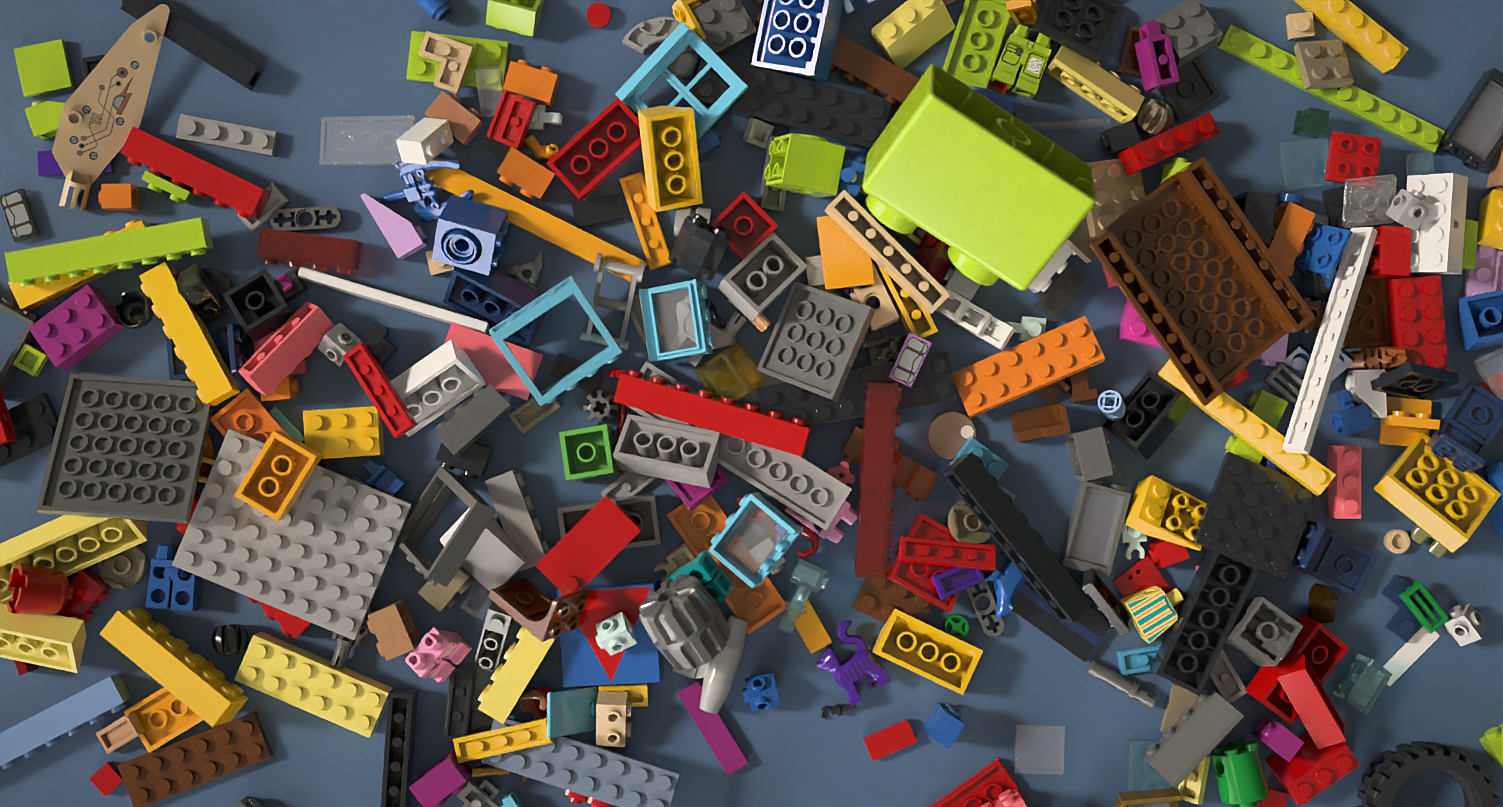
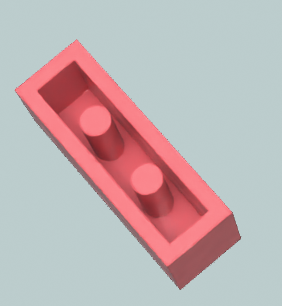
M1327 445V469L1336 475L1327 486V517L1361 519V446Z

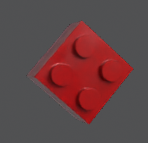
M744 191L711 223L715 227L719 224L730 230L728 235L732 239L728 247L741 260H744L772 232L778 229V225Z

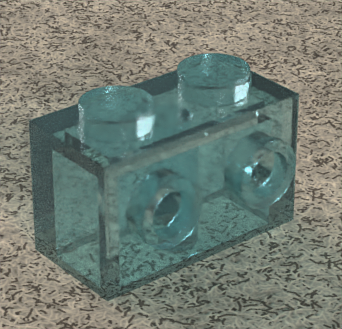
M1357 654L1333 695L1349 707L1368 715L1392 673L1375 660Z

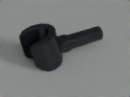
M707 298L706 301L709 304L706 308L709 309L711 318L721 328H724L726 323L718 316L716 306Z

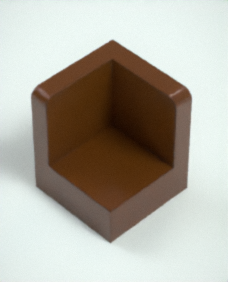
M1059 380L1035 392L1049 405H1052L1064 392H1068L1071 388L1063 380Z

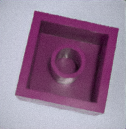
M454 749L417 777L409 789L423 807H441L448 801L447 799L451 796V792H454L456 795L467 786V783L470 781L469 776L472 773V768L467 762L458 763Z

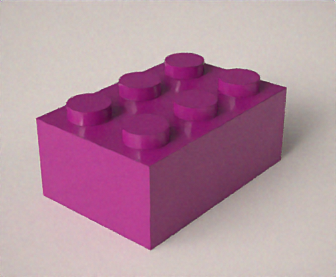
M87 284L28 329L54 366L69 370L124 330L125 327L118 321L117 312L101 289Z

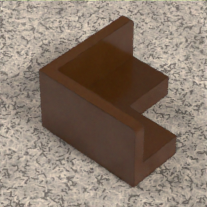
M1065 404L1046 405L1009 414L1014 441L1016 442L1071 433Z

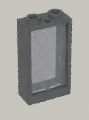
M1096 479L1087 482L1079 481L1059 562L1062 566L1080 571L1093 568L1099 576L1109 578L1131 493L1124 492L1125 487L1111 484L1110 488L1101 486L1102 481Z

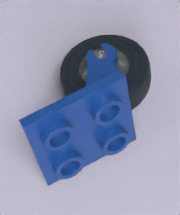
M1314 223L1311 232L1306 234L1303 241L1304 249L1296 257L1293 265L1295 268L1301 269L1305 274L1304 289L1308 297L1315 301L1321 300V302L1329 300L1340 265L1339 261L1352 236V231Z

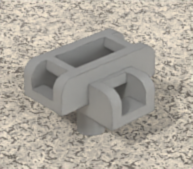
M487 778L479 786L470 780L467 786L457 795L464 802L462 807H501L494 799L500 792V789L491 784ZM484 788V789H485L486 791H488L491 795L489 796V795H488L485 791H483L482 789Z

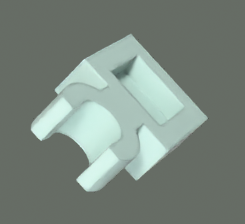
M1123 524L1120 538L1122 543H1128L1124 552L1126 559H1131V552L1134 549L1138 551L1139 558H1144L1145 551L1140 546V542L1147 541V536Z

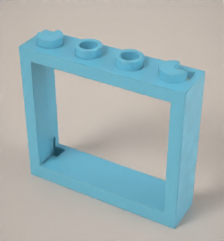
M572 276L489 330L494 342L540 406L545 403H552L557 399L558 394L564 390L569 391L578 385L579 380L585 376H593L598 372L599 367L605 363L610 364L619 357V354L622 353L620 347ZM574 294L609 347L540 392L504 339Z

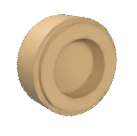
M1392 529L1384 536V546L1392 553H1404L1410 547V537L1403 530Z

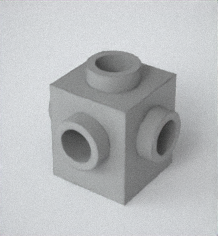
M1401 188L1398 195L1393 198L1392 204L1385 214L1396 222L1416 231L1427 217L1432 205L1424 200L1426 195L1415 189L1408 192Z
M339 322L324 335L318 349L329 360L341 367L346 362L343 355L362 341Z
M1471 603L1462 607L1457 605L1448 611L1450 619L1444 623L1447 632L1455 638L1460 646L1482 639L1488 627L1481 613L1475 610Z

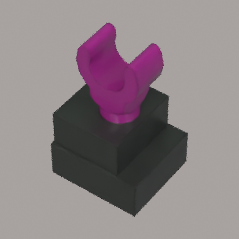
M294 268L287 273L281 274L275 280L277 286L289 301L308 290L307 285L298 277V272Z

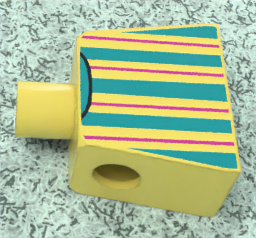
M1152 586L1124 597L1120 601L1141 638L1147 643H1151L1178 620V615L1173 607L1184 601L1177 588L1165 594L1158 586Z

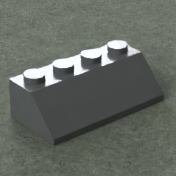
M1210 688L1207 691L1203 690L1200 696L1197 695L1196 702L1190 708L1188 707L1180 713L1179 720L1163 731V737L1157 743L1151 744L1145 752L1146 755L1143 757L1175 788L1181 784L1244 717Z

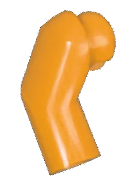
M534 135L524 140L525 145L538 160H550L559 151L558 146L555 144L540 145Z

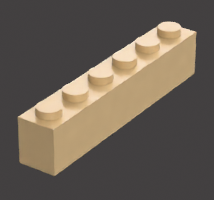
M845 190L827 206L825 212L928 314L933 313L950 296Z

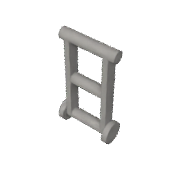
M597 253L593 272H597L598 277L592 307L595 312L597 306L625 312L620 339L614 338L620 349L628 350L630 341L625 340L632 303L637 282H642L646 263H640V267L602 259L603 254ZM605 269L633 276L627 303L599 297ZM589 317L587 331H582L580 340L609 346L602 335L592 333L594 323Z

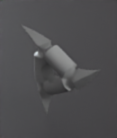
M542 250L534 262L515 264L503 271V273L515 275L514 277L517 280L537 290L535 285L542 269ZM525 270H530L532 272V275L529 279H526L523 276V272Z

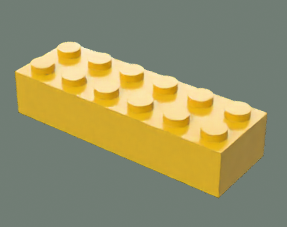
M145 609L118 610L101 631V636L212 727L231 722L248 700V697L243 694L244 690L234 683L230 684L224 679L226 676L216 668L212 670L206 665L207 660L203 656L191 652L185 641L179 638L175 639L169 634V628L161 623L157 624L151 619L152 615Z

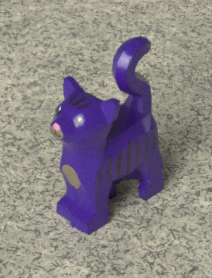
M845 620L838 626L837 635L844 643L856 645L857 651L847 660L841 662L837 651L828 644L826 646L827 650L821 654L816 664L818 669L830 672L836 683L848 692L847 700L853 706L861 701L856 682L866 677L868 679L867 686L872 690L877 684L880 687L890 682V679L883 667L874 660L866 641L861 636L847 634V629L852 625V622Z

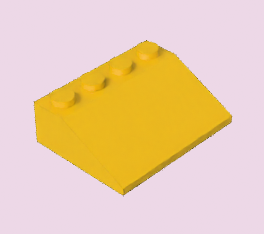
M1420 432L1373 489L1447 549L1454 552L1468 541L1501 493L1473 471H1459L1453 467V462L1447 458H1440L1431 452L1432 448L1426 445L1430 437Z

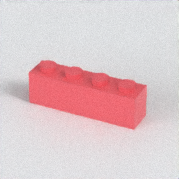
M306 301L237 371L256 391L267 396L275 391L279 383L287 375L291 374L304 358L312 353L313 349L322 341L324 335L335 325L319 306Z

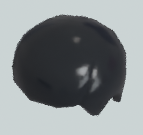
M137 290L122 293V301L115 306L118 321L125 328L138 330L149 324L154 315L153 303L144 293Z

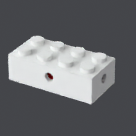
M1455 173L1407 176V191L1411 192L1415 189L1426 195L1424 200L1432 205L1427 217L1422 221L1416 231L1411 229L1410 274H1462L1468 177Z

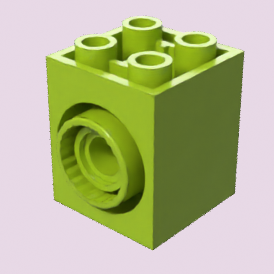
M790 133L776 137L769 147L771 158L770 163L765 169V186L815 198L837 195L845 147L829 143L827 139L814 135Z

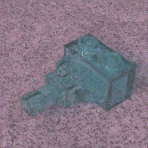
M798 555L788 576L790 582L797 584L791 600L785 601L786 611L778 626L779 629L791 634L800 614L807 611L803 606L810 592L812 591L817 594L819 588L822 590L825 588L829 576H827V570L824 566Z

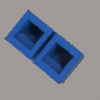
M369 459L362 467L371 476L366 482L358 475L352 478L395 497L408 484L404 478L387 464L381 465L374 459Z

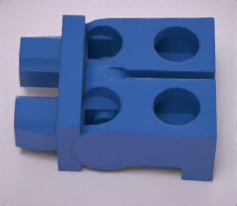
M159 545L156 558L151 559L150 566L152 567L149 576L146 607L171 608L172 610L184 611L199 610V583L201 577L172 565L175 546Z

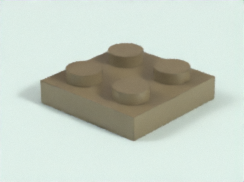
M1341 39L1297 42L1293 47L1306 90L1349 87L1354 82Z

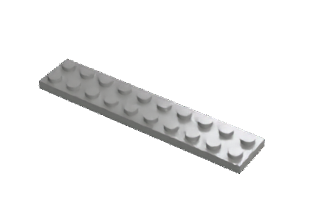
M647 361L640 370L643 372V376L652 378L653 375L667 379L666 383L672 385L679 382ZM628 406L646 418L702 428ZM721 433L718 463L827 531L852 491V488L800 456Z

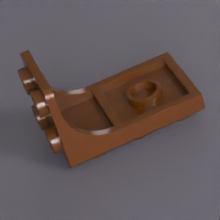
M526 578L491 589L488 597L498 607L513 617L516 622L526 628L531 635L544 642L572 632L578 627L582 611L587 605L589 591L581 589L552 601Z

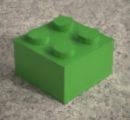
M605 424L559 432L566 481L575 482L619 474L613 457L615 441L612 426Z

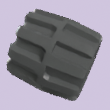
M682 574L677 576L675 580L668 579L662 582L661 588L657 591H650L647 594L648 601L640 604L639 611L641 614H639V618L648 635L663 656L678 670H692L708 663L725 648L727 640L730 638V628L717 603L695 576Z

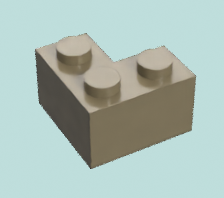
M461 566L447 587L439 583L434 586L428 581L418 593L441 612L444 608L449 610L458 600L455 596L458 593L462 594L474 580L472 575Z

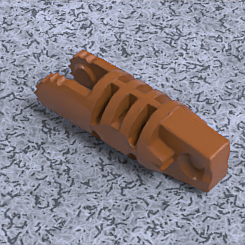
M1401 347L1361 348L1360 350L1348 352L1355 358L1348 369L1390 368L1408 362L1407 349Z

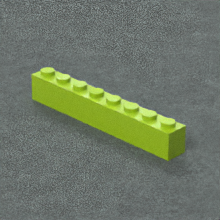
M200 217L5 253L10 283L20 284V287H30L36 285L35 281L44 280L45 283L60 281L61 276L69 275V278H80L85 276L84 272L93 271V274L109 272L108 268L117 266L119 270L133 268V263L142 262V265L158 263L157 259L165 257L167 261L178 260L182 258L181 254L191 253V256H200L206 254V250L213 249L209 222L207 219Z

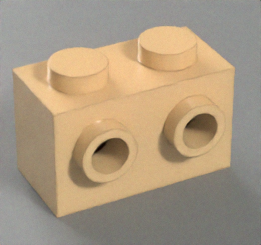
M598 691L596 704V746L625 747L626 737H631L632 723L627 722V717H631L632 702H628V692Z

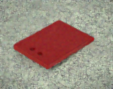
M1147 555L1112 580L1123 597L1152 586H1158L1165 594L1172 591ZM1181 602L1173 607L1174 610L1179 608Z

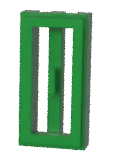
M1416 580L1413 586L1406 588L1405 592L1399 594L1403 602L1430 634L1450 619L1419 580ZM1419 590L1440 616V620H1437L1415 591ZM1410 595L1433 623L1432 626L1409 598Z

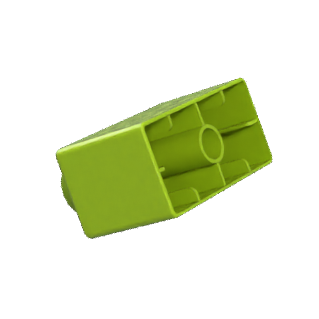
M931 64L871 147L866 158L863 189L869 194L866 198V204L871 213L880 222L896 232L912 234L919 226L948 244L950 247L947 253L953 265L969 279L985 286L994 285L1001 278L1018 290H1026L1097 202L1092 169L1088 164L935 64Z

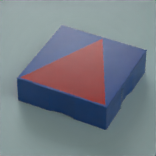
M658 581L628 582L614 586L586 585L583 589L589 591L587 605L580 616L578 627L572 632L560 635L563 687L661 682L664 678L663 654L655 646L639 618V614H641L639 611L640 604L648 601L647 594L650 591H657L659 589ZM557 589V596H564V594L559 589ZM623 612L633 625L637 644L610 656L605 648L601 649L597 644L595 638L598 635L596 624Z

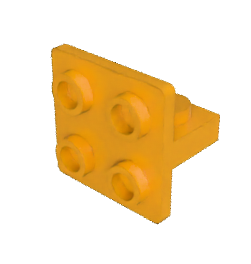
M1386 396L1387 417L1381 418L1379 444L1409 446L1420 432L1429 436V429L1439 430L1440 420L1431 419L1432 401Z

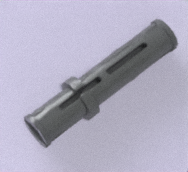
M1094 659L1090 662L1086 673L1125 694L1126 698H1132L1149 709L1153 707L1156 702L1155 699H1157L1156 694L1139 686V683L1135 680L1132 682Z

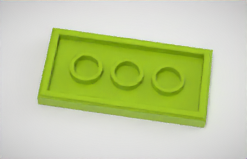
M965 0L942 69L969 87L988 88L1011 17L1007 11L1006 0Z

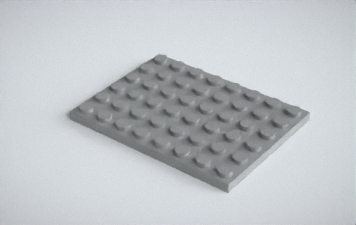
M228 429L172 565L355 640L413 504L317 465L286 518L276 521L234 496L264 447L265 442L236 430Z

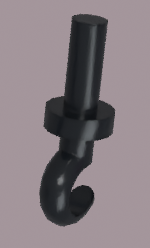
M836 704V708L824 706L820 710V716L822 719L827 720L823 715L825 709L830 710L832 715L838 714V716H842L844 711L857 708L856 704L853 706L850 704L843 706Z

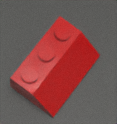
M1306 731L1298 737L1304 744L1290 762L1276 753L1264 761L1289 798L1299 806H1302L1360 766L1344 742L1318 749L1309 732Z

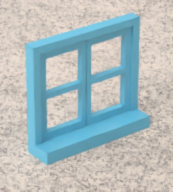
M681 22L615 95L621 101L626 102L638 114V110L649 108L640 98L662 75L680 93L668 106L675 107L685 98L702 116L695 123L696 139L698 141L749 86L689 25ZM690 45L708 64L685 86L668 68ZM713 68L730 87L707 109L690 91Z

